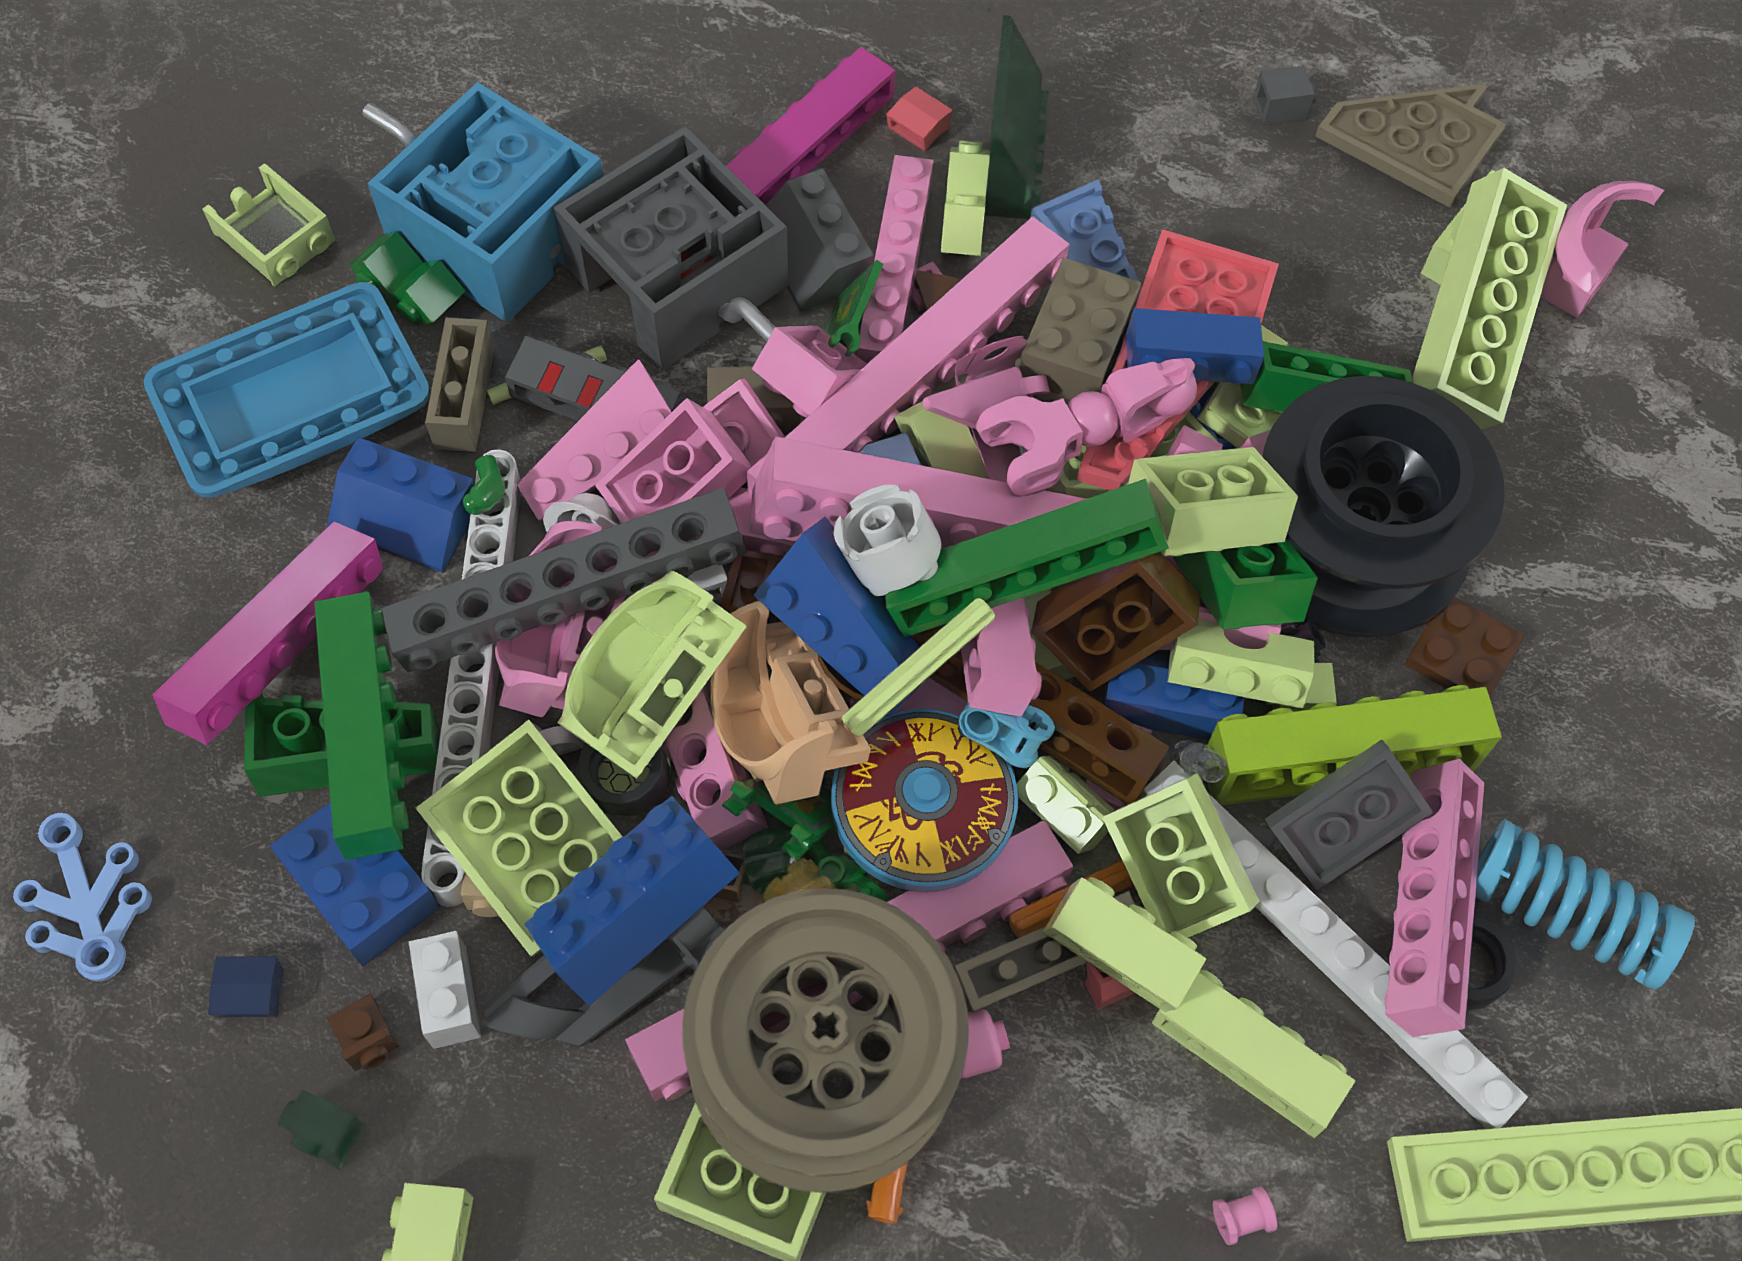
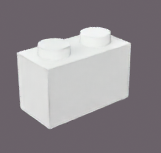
M453 931L409 941L423 1036L433 1049L481 1038L467 947L458 932Z

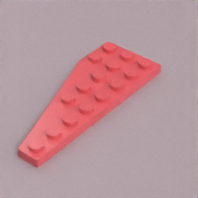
M1162 229L1135 308L1260 317L1262 323L1279 264ZM1126 335L1113 372L1127 368ZM1196 381L1197 395L1190 408L1179 415L1167 418L1161 425L1133 441L1124 442L1122 437L1118 438L1114 433L1113 437L1103 445L1087 446L1076 480L1109 491L1125 486L1130 479L1134 459L1149 458L1215 381Z

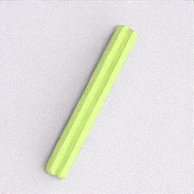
M981 598L974 599L845 712L842 720L846 727L857 737L865 734L995 619V614L991 607Z

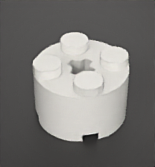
M882 485L861 493L849 503L852 510L844 520L840 515L834 526V538L860 583L867 587L875 596L886 595L890 591L902 589L918 580H927L938 570L937 559L941 551L940 536L916 492L909 489L910 493L901 491L898 485Z

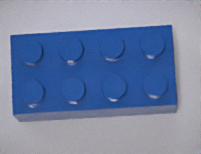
M671 796L663 804L654 807L647 814L646 818L626 836L617 839L610 846L609 850L588 869L579 872L573 878L571 884L556 897L541 905L533 917L524 925L553 970L590 1006L740 873L676 799Z

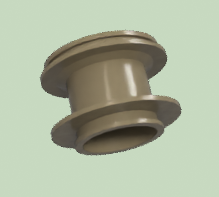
M823 888L791 892L759 904L740 916L719 935L705 953L691 981L684 1006L682 1037L685 1062L696 1105L712 1136L737 1163L751 1173L776 1185L803 1192L829 1193L857 1189L892 1174L911 1160L930 1140L939 1126L959 1085L968 1050L969 1027L964 993L958 976L941 946L923 926L899 908L881 899L850 890ZM825 984L827 987L824 993L817 997H808L799 990L801 987ZM856 992L875 1006L868 1011H858L851 1007L848 997L851 993ZM773 1011L785 1014L790 1022L783 1032L777 1034L765 1031L760 1024L762 1018L767 1013ZM819 1022L823 1027H827L831 1023L836 1025L835 1039L832 1040L826 1035L820 1040L815 1038L816 1024ZM868 1040H879L888 1047L889 1056L884 1061L871 1062L862 1055L861 1046ZM789 1061L799 1066L802 1071L799 1081L791 1085H784L775 1080L772 1073L781 1062ZM832 1076L845 1077L852 1086V1092L844 1099L836 1100L830 1098L823 1089L824 1082Z

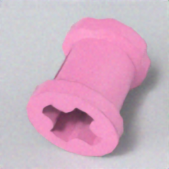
M1261 1186L1253 1188L1252 1194L1230 1202H1225L1222 1199L1213 1201L1214 1218L1218 1230L1228 1246L1236 1244L1238 1237L1264 1229L1267 1233L1277 1230V1218L1272 1202L1265 1189Z

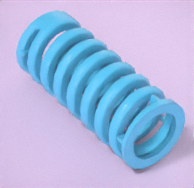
M1503 819L1492 833L1478 858L1475 898L1483 902L1489 901L1504 877L1509 878L1511 874L1508 870L1521 856L1511 886L1501 904V910L1506 914H1512L1527 888L1544 868L1536 895L1524 916L1525 924L1535 926L1542 918L1552 897L1568 879L1561 904L1547 929L1548 935L1556 939L1562 936L1574 911L1592 890L1587 911L1571 939V946L1577 951L1586 948L1600 919L1612 904L1616 902L1612 921L1600 939L1594 953V958L1600 963H1606L1611 959L1626 928L1641 912L1636 933L1620 958L1618 971L1625 976L1631 975L1640 964L1653 936L1654 940L1658 941V944L1651 949L1653 954L1646 970L1640 968L1634 980L1652 990H1657L1661 987L1676 968L1688 946L1695 926L1694 915L1672 904H1665L1659 907L1658 900L1650 892H1640L1634 896V888L1626 880H1617L1610 884V876L1603 868H1593L1587 872L1586 863L1579 856H1570L1563 860V852L1555 844H1547L1539 849V839L1536 834L1532 832L1520 834L1522 831L1521 827ZM1666 923L1663 936L1657 934L1656 932Z

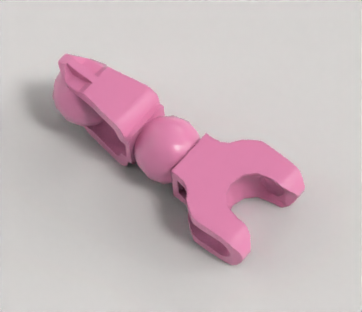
M1191 358L1166 360L1161 363L1150 362L1120 369L1109 375L1106 384L1102 385L1101 393L1095 391L1080 393L1072 398L1068 405L1063 398L1053 402H1042L1032 397L1015 396L983 411L977 421L976 430L982 440L991 447L1014 443L1023 446L1027 450L1026 453L1011 462L1007 473V483L1015 495H1029L1055 485L1063 473L1065 463L1069 459L1080 455L1081 445L1088 447L1103 445L1113 437L1114 433L1118 438L1122 437L1124 442L1133 441L1161 425L1167 418L1179 415L1190 408L1197 395V384L1193 373L1195 364Z

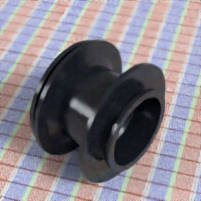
M1356 376L1327 382L1307 391L1294 400L1280 414L1272 426L1262 453V457L1298 496L1286 539L1294 546L1318 577L1304 621L1310 619L1319 629L1334 634L1356 637L1388 636L1414 629L1437 616L1456 596L1465 581L1470 564L1487 547L1501 520L1505 494L1504 480L1496 453L1485 434L1458 406L1430 389L1404 380L1380 376ZM1329 484L1335 485V486H1337L1339 489L1334 488V487L1330 486ZM1401 509H1404V510L1408 511V512L1411 513V514H1408V513H1406V512H1403Z

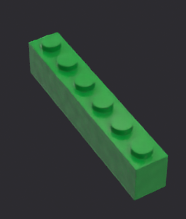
M1146 478L941 549L937 559V572L927 580H918L907 587L890 591L886 594L887 610L905 638L947 624L976 598H981L991 608L1169 549L1160 512Z
M369 591L314 601L333 838L345 861L403 849L401 831L409 829V821L404 801L398 802L397 789L404 788L405 783L401 763L399 760L394 761L393 749L400 748V737L395 720L390 721L389 710L396 709V699L392 683L386 682L385 672L392 671V661L388 645H382L381 635L387 634L382 607H375Z

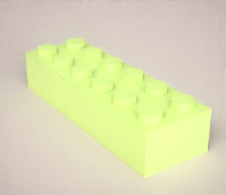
M1505 168L1485 176L1471 185L1412 377L1414 384L1430 389L1458 406L1480 429L1498 425L1504 421L1567 207L1565 203Z

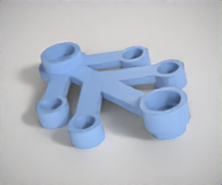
M56 813L50 815L40 825L38 836L43 845L58 855L71 899L46 890L35 880L21 882L15 888L13 898L16 904L25 911L34 912L41 909L79 923L84 940L60 933L56 927L47 921H37L27 929L25 935L26 942L37 952L47 953L53 950L74 958L77 970L88 980L96 982L108 980L114 977L125 963L126 950L121 941L135 915L145 912L152 903L151 893L142 884L133 882L125 885L118 896L120 905L103 930L99 916L121 876L132 872L137 867L139 855L127 843L120 842L112 845L106 853V863L90 889L78 850L83 837L81 826L68 814ZM71 831L66 840L58 843V838L62 833ZM129 852L126 862L116 864V859L121 853ZM37 890V895L32 901L24 902L25 895L29 891ZM142 892L141 900L134 905H129V898L134 893ZM49 930L48 939L43 943H37V936L42 931ZM103 952H109L108 959L103 964L96 966V958Z

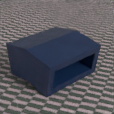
M277 956L216 957L210 987L208 1015L214 1017H277L279 991L283 968Z

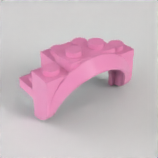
M580 521L556 523L550 527L544 539L530 555L601 531L602 526ZM615 566L607 568L604 572L612 570ZM572 581L566 582L561 587L569 585ZM529 596L522 598L519 602L526 600ZM625 597L610 601L600 609L585 610L565 617L563 621L557 624L542 625L525 631L515 639L494 642L496 659L504 680L499 706L542 718L551 706L563 709L567 685L579 656L597 629L624 602Z

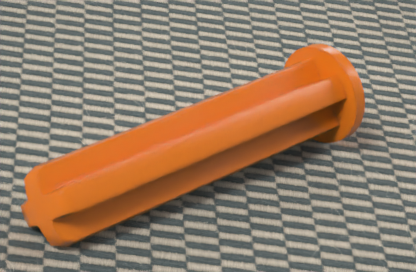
M1120 855L1117 856V862L1084 877L1087 881L1092 877L1104 882L1115 893L1128 887L1136 889ZM1071 884L1012 912L1009 915V925L1015 935L1020 938L1046 927Z

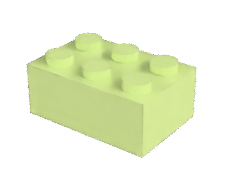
M1254 447L1134 459L1129 484L1145 478L1159 509L1169 549L1160 551L1163 556H1181L1187 553L1221 551L1228 548L1285 542L1298 498L1297 494Z
M1198 773L1102 817L1146 911L1156 918L1154 925L1168 934L1176 931L1186 937H1191L1250 912L1259 903L1258 897Z
M695 1103L654 1197V1201L661 1211L782 1261H800L826 1193L803 1192L785 1188L751 1173L737 1163L720 1146L703 1121Z

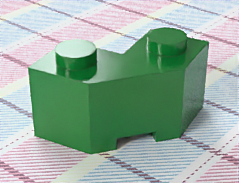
M397 231L382 234L348 265L355 272L354 278L357 283L366 282L376 286L388 306L416 325L433 323L465 292L464 288L439 259L423 263Z

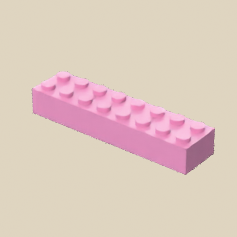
M775 436L752 489L750 533L764 535L772 539L797 541L804 531L825 516L833 527L840 515L844 520L852 510L849 503L861 493L878 486L891 484L898 485L901 491L910 493L909 489L916 492L940 536L941 549L1085 500L1086 498L1046 490L1025 496H1017L1006 482ZM1061 585L1056 586V587H1053V588H1050V589L1055 590V589H1057L1058 587H1060Z

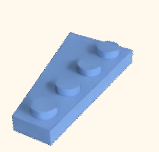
M1099 179L1032 208L1031 217L1036 218L1070 244L1067 259L1139 281L1133 266H1130L1125 255L1126 247L1122 237H1118L1113 225L1114 217L1109 205L1105 204L1102 197L1103 189Z

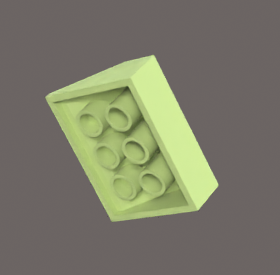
M530 720L416 807V810L531 957L539 953L541 949L524 924L533 917L541 905L556 897L571 884L573 878L579 872L588 869L609 850L610 846L617 839L623 837Z

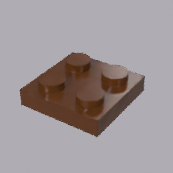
M1454 597L1445 609L1429 621L1404 665L1447 689L1457 685H1466L1469 689L1486 687L1490 698L1525 635Z

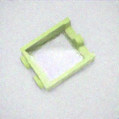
M264 163L259 167L267 187L264 191L252 199L251 195L242 187L235 188L231 192L230 197L236 211L224 220L210 205L204 207L203 212L214 235L222 238L269 279L275 287L287 277L294 275L301 266L314 256L324 252L335 241V237L327 215Z

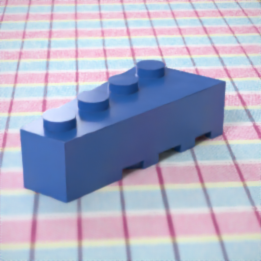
M825 516L801 534L754 596L865 696L920 647L912 636L903 637L889 611L884 606L886 601L884 596L873 595L867 587L860 583L835 541L832 533L834 527ZM922 684L887 713L886 716L890 719Z

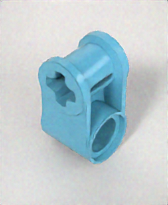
M967 703L959 718L960 729L965 736L1000 755L1008 763L1021 768L1031 767L1038 757L1037 749L1042 741H1046L1052 736L1055 729L1049 715L1030 705L1027 706L1022 717L970 708ZM1032 722H1036L1034 729L1029 727ZM1019 744L1023 746L1020 752H1016Z

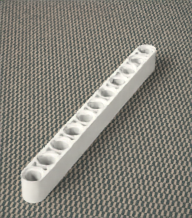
M491 450L483 455L494 456L501 475H506L502 478L505 485V494L489 511H483L479 515L471 514L462 579L513 562L521 491L517 484L521 479L516 461L507 451ZM478 471L476 472L475 484L480 480ZM502 511L496 516H488L492 512ZM490 548H497L491 554H483L484 551ZM486 611L481 612L477 617L482 616ZM494 643L480 647L472 654L457 655L451 658L432 795L489 751L499 676V665L495 655ZM474 664L484 665L476 672H466ZM469 704L479 705L478 708L471 713H460L461 710ZM463 745L474 746L466 755H454L457 749ZM428 825L421 871L422 880L439 905L445 907L458 906L463 903L460 892L465 871ZM446 873L458 874L456 880L451 885L446 887L436 886L441 876Z

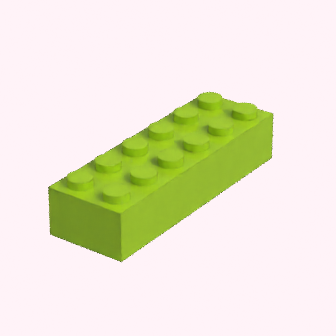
M1457 685L1444 690L1442 693L1425 695L1423 691H1412L1396 699L1381 700L1380 697L1373 696L1360 699L1350 705L1337 706L1336 703L1326 702L1304 711L1292 712L1289 708H1280L1268 712L1265 716L1248 718L1245 714L1230 715L1217 722L1202 759L1211 796L1222 806L1301 795L1381 739L1390 748L1410 778L1412 771L1460 759L1468 768L1475 772L1502 736L1487 688L1469 689L1466 685Z

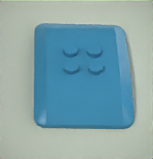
M366 282L351 284L159 363L150 368L145 374L143 381L144 388L190 488L195 494L206 498L220 496L266 480L354 443L358 437L364 438L419 410L426 405L431 394L428 381L380 291L376 286Z

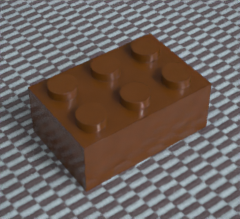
M1157 552L1061 585L1037 601L1031 632L1091 692L1197 626L1200 593L1161 552Z

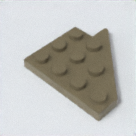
M1484 84L1337 102L1318 126L1315 137L1450 208L1501 137L1507 124L1475 108L1483 98L1488 87Z

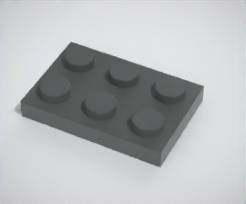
M1381 739L1265 818V821L1314 888L1318 890L1432 814L1433 810L1390 748Z

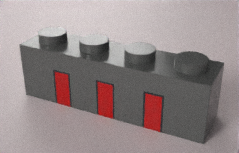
M525 336L505 379L511 397L579 421L624 375L628 368L622 366L613 368L600 363L595 357L587 353L579 352L575 354L561 349L559 345L551 340L543 338L536 340ZM654 381L671 411L676 409L681 404L680 391H677L667 382Z

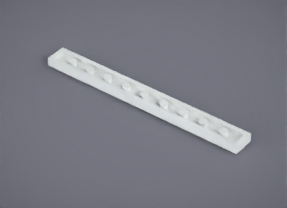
M1173 761L1142 790L1140 797L1148 796L1190 775ZM1208 793L1258 897L1259 903L1255 907L1485 1129L1502 1128L1528 1096L1458 1030L1412 1037L1385 1015V995L1388 992L1390 965Z

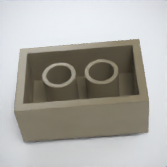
M1063 257L1029 335L1027 344L1023 349L1020 363L1022 377L1045 375L1047 376L1050 392L1070 399L1083 392L1095 391L1101 393L1102 385L1106 384V380L1111 373L1125 338L1142 282Z

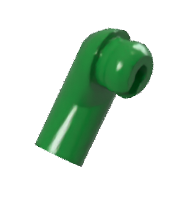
M492 455L482 456L475 462L480 480L470 489V493L466 494L463 498L464 508L472 515H479L483 511H489L505 494V485L496 458Z

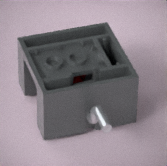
M686 126L554 207L566 269L589 293L612 278L630 296L637 345L661 370H664L720 332L719 324L725 320L733 324L744 318L766 342L768 341L775 326L757 307L789 287L787 226ZM696 243L701 250L693 254L688 248Z

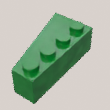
M261 693L245 707L244 771L259 797L329 787L323 702L306 701L300 695H283V699L264 698ZM396 702V709L389 710L390 721L395 720L400 737V748L393 749L394 761H400L404 776L435 772L441 731L431 705Z

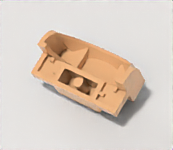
M760 601L753 602L731 613L732 616L747 627L711 675V708L718 736L728 753L752 774L755 782L764 781L775 805L818 796L824 771L867 762L871 749L863 735L860 737L855 736L843 723L842 716L849 708L837 686L824 673L818 661L817 653L783 622L767 624L768 608ZM767 661L772 669L770 680L767 668Z

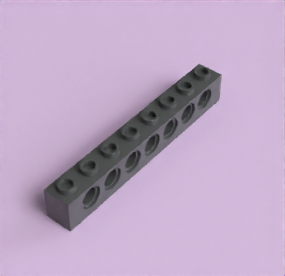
M723 487L382 607L381 609L391 653L407 673L415 670L422 671L430 669L440 661L457 655L472 654L480 647L491 643L515 639L523 632L542 625L557 624L563 621L565 617L576 613L600 609L610 601L633 595L642 588L663 578L671 571L687 578L694 572L715 564L724 565L730 563L736 557L748 552L733 508ZM701 536L696 541L688 542L693 537ZM658 551L655 555L646 557L649 553ZM615 566L612 570L604 572L607 568ZM572 581L569 585L561 587L566 582ZM529 596L526 600L519 602L522 598ZM486 611L482 616L477 617L478 614ZM443 626L439 631L433 633L437 628Z

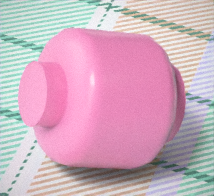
M985 1009L967 1012L969 1027L968 1050L961 1078L972 1077L1000 1068L1003 1061L1002 1050L1010 1048L1003 1021L993 1022L990 1013Z

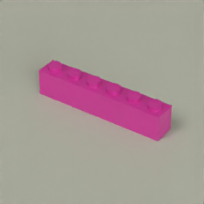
M860 47L850 57L843 58L837 68L825 79L818 80L812 90L800 101L792 103L781 118L775 123L767 125L755 141L749 146L741 148L726 167L766 205L787 181L810 173L894 97L895 69Z
M336 522L327 527L152 694L164 724L205 745H208L221 731L228 728L232 720L252 700L256 699L263 689L283 669H286L312 640L317 638L314 601L360 593L378 577L379 573L383 570L375 538Z

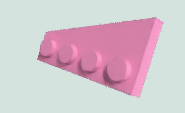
M639 359L517 484L539 521L543 522L545 510L551 504L561 501L568 502L575 495L590 493L597 488L595 484L672 412Z

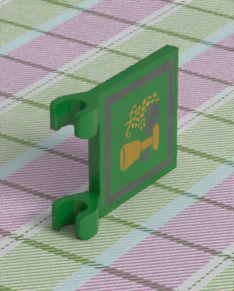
M878 260L872 263L839 295L824 330L830 335L828 345L831 348L835 347L842 340L846 343L847 352L844 356L847 358L860 346L858 324L883 266V263Z
M751 778L742 783L738 780L733 783L730 789L733 794L722 804L723 808L737 817L754 801L791 827V834L793 836L783 845L782 850L796 860L813 843L835 829L831 811V791L822 785L818 796L775 805L764 781L755 782L754 778Z

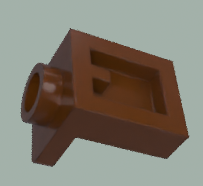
M371 993L327 1017L343 1050L341 1053L345 1061L355 1072L361 1068L368 1070L379 1066L390 1057L389 1052L399 1047Z

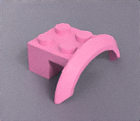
M1614 181L1599 185L1580 197L1569 208L1562 221L1553 254L1557 256L1556 258L1553 256L1551 258L1540 297L1578 318L1613 271L1629 245L1627 242L1600 228L1614 201L1636 199L1654 205L1664 190L1650 183Z

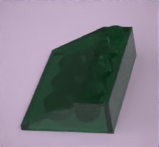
M1003 15L984 216L1029 220L1032 204H1040L1042 181L1035 180V173L1042 174L1044 150H1037V143L1044 144L1046 120H1039V116L1047 112L1049 91L1041 90L1043 74L1014 20L1009 15Z

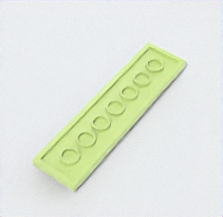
M1742 1108L1398 1136L1387 1140L1407 1242L1742 1213Z

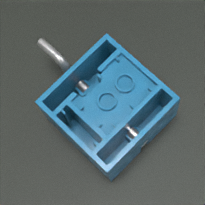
M478 82L418 137L403 122L373 103H368L363 109V116L395 136L405 146V149L367 183L384 234L397 231L423 263L439 259L464 288L465 292L463 294L508 323L554 277L553 267L557 263L565 265L554 207L603 177L601 158Z

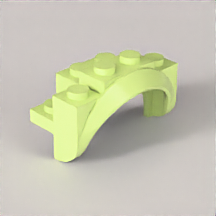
M671 571L667 573L663 578L642 588L625 600L608 616L591 637L571 673L565 695L563 714L557 723L633 777L638 778L747 626L713 602L714 596L677 572Z

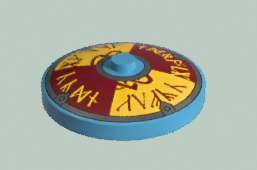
M932 709L896 712L890 719L885 716L863 734L871 749L868 761L835 769L831 792V811L836 832L854 861L866 872L886 884L919 892H935L960 886L987 870L997 860L1010 838L1018 809L1017 785L1011 765L1000 755L965 736L960 729V716Z

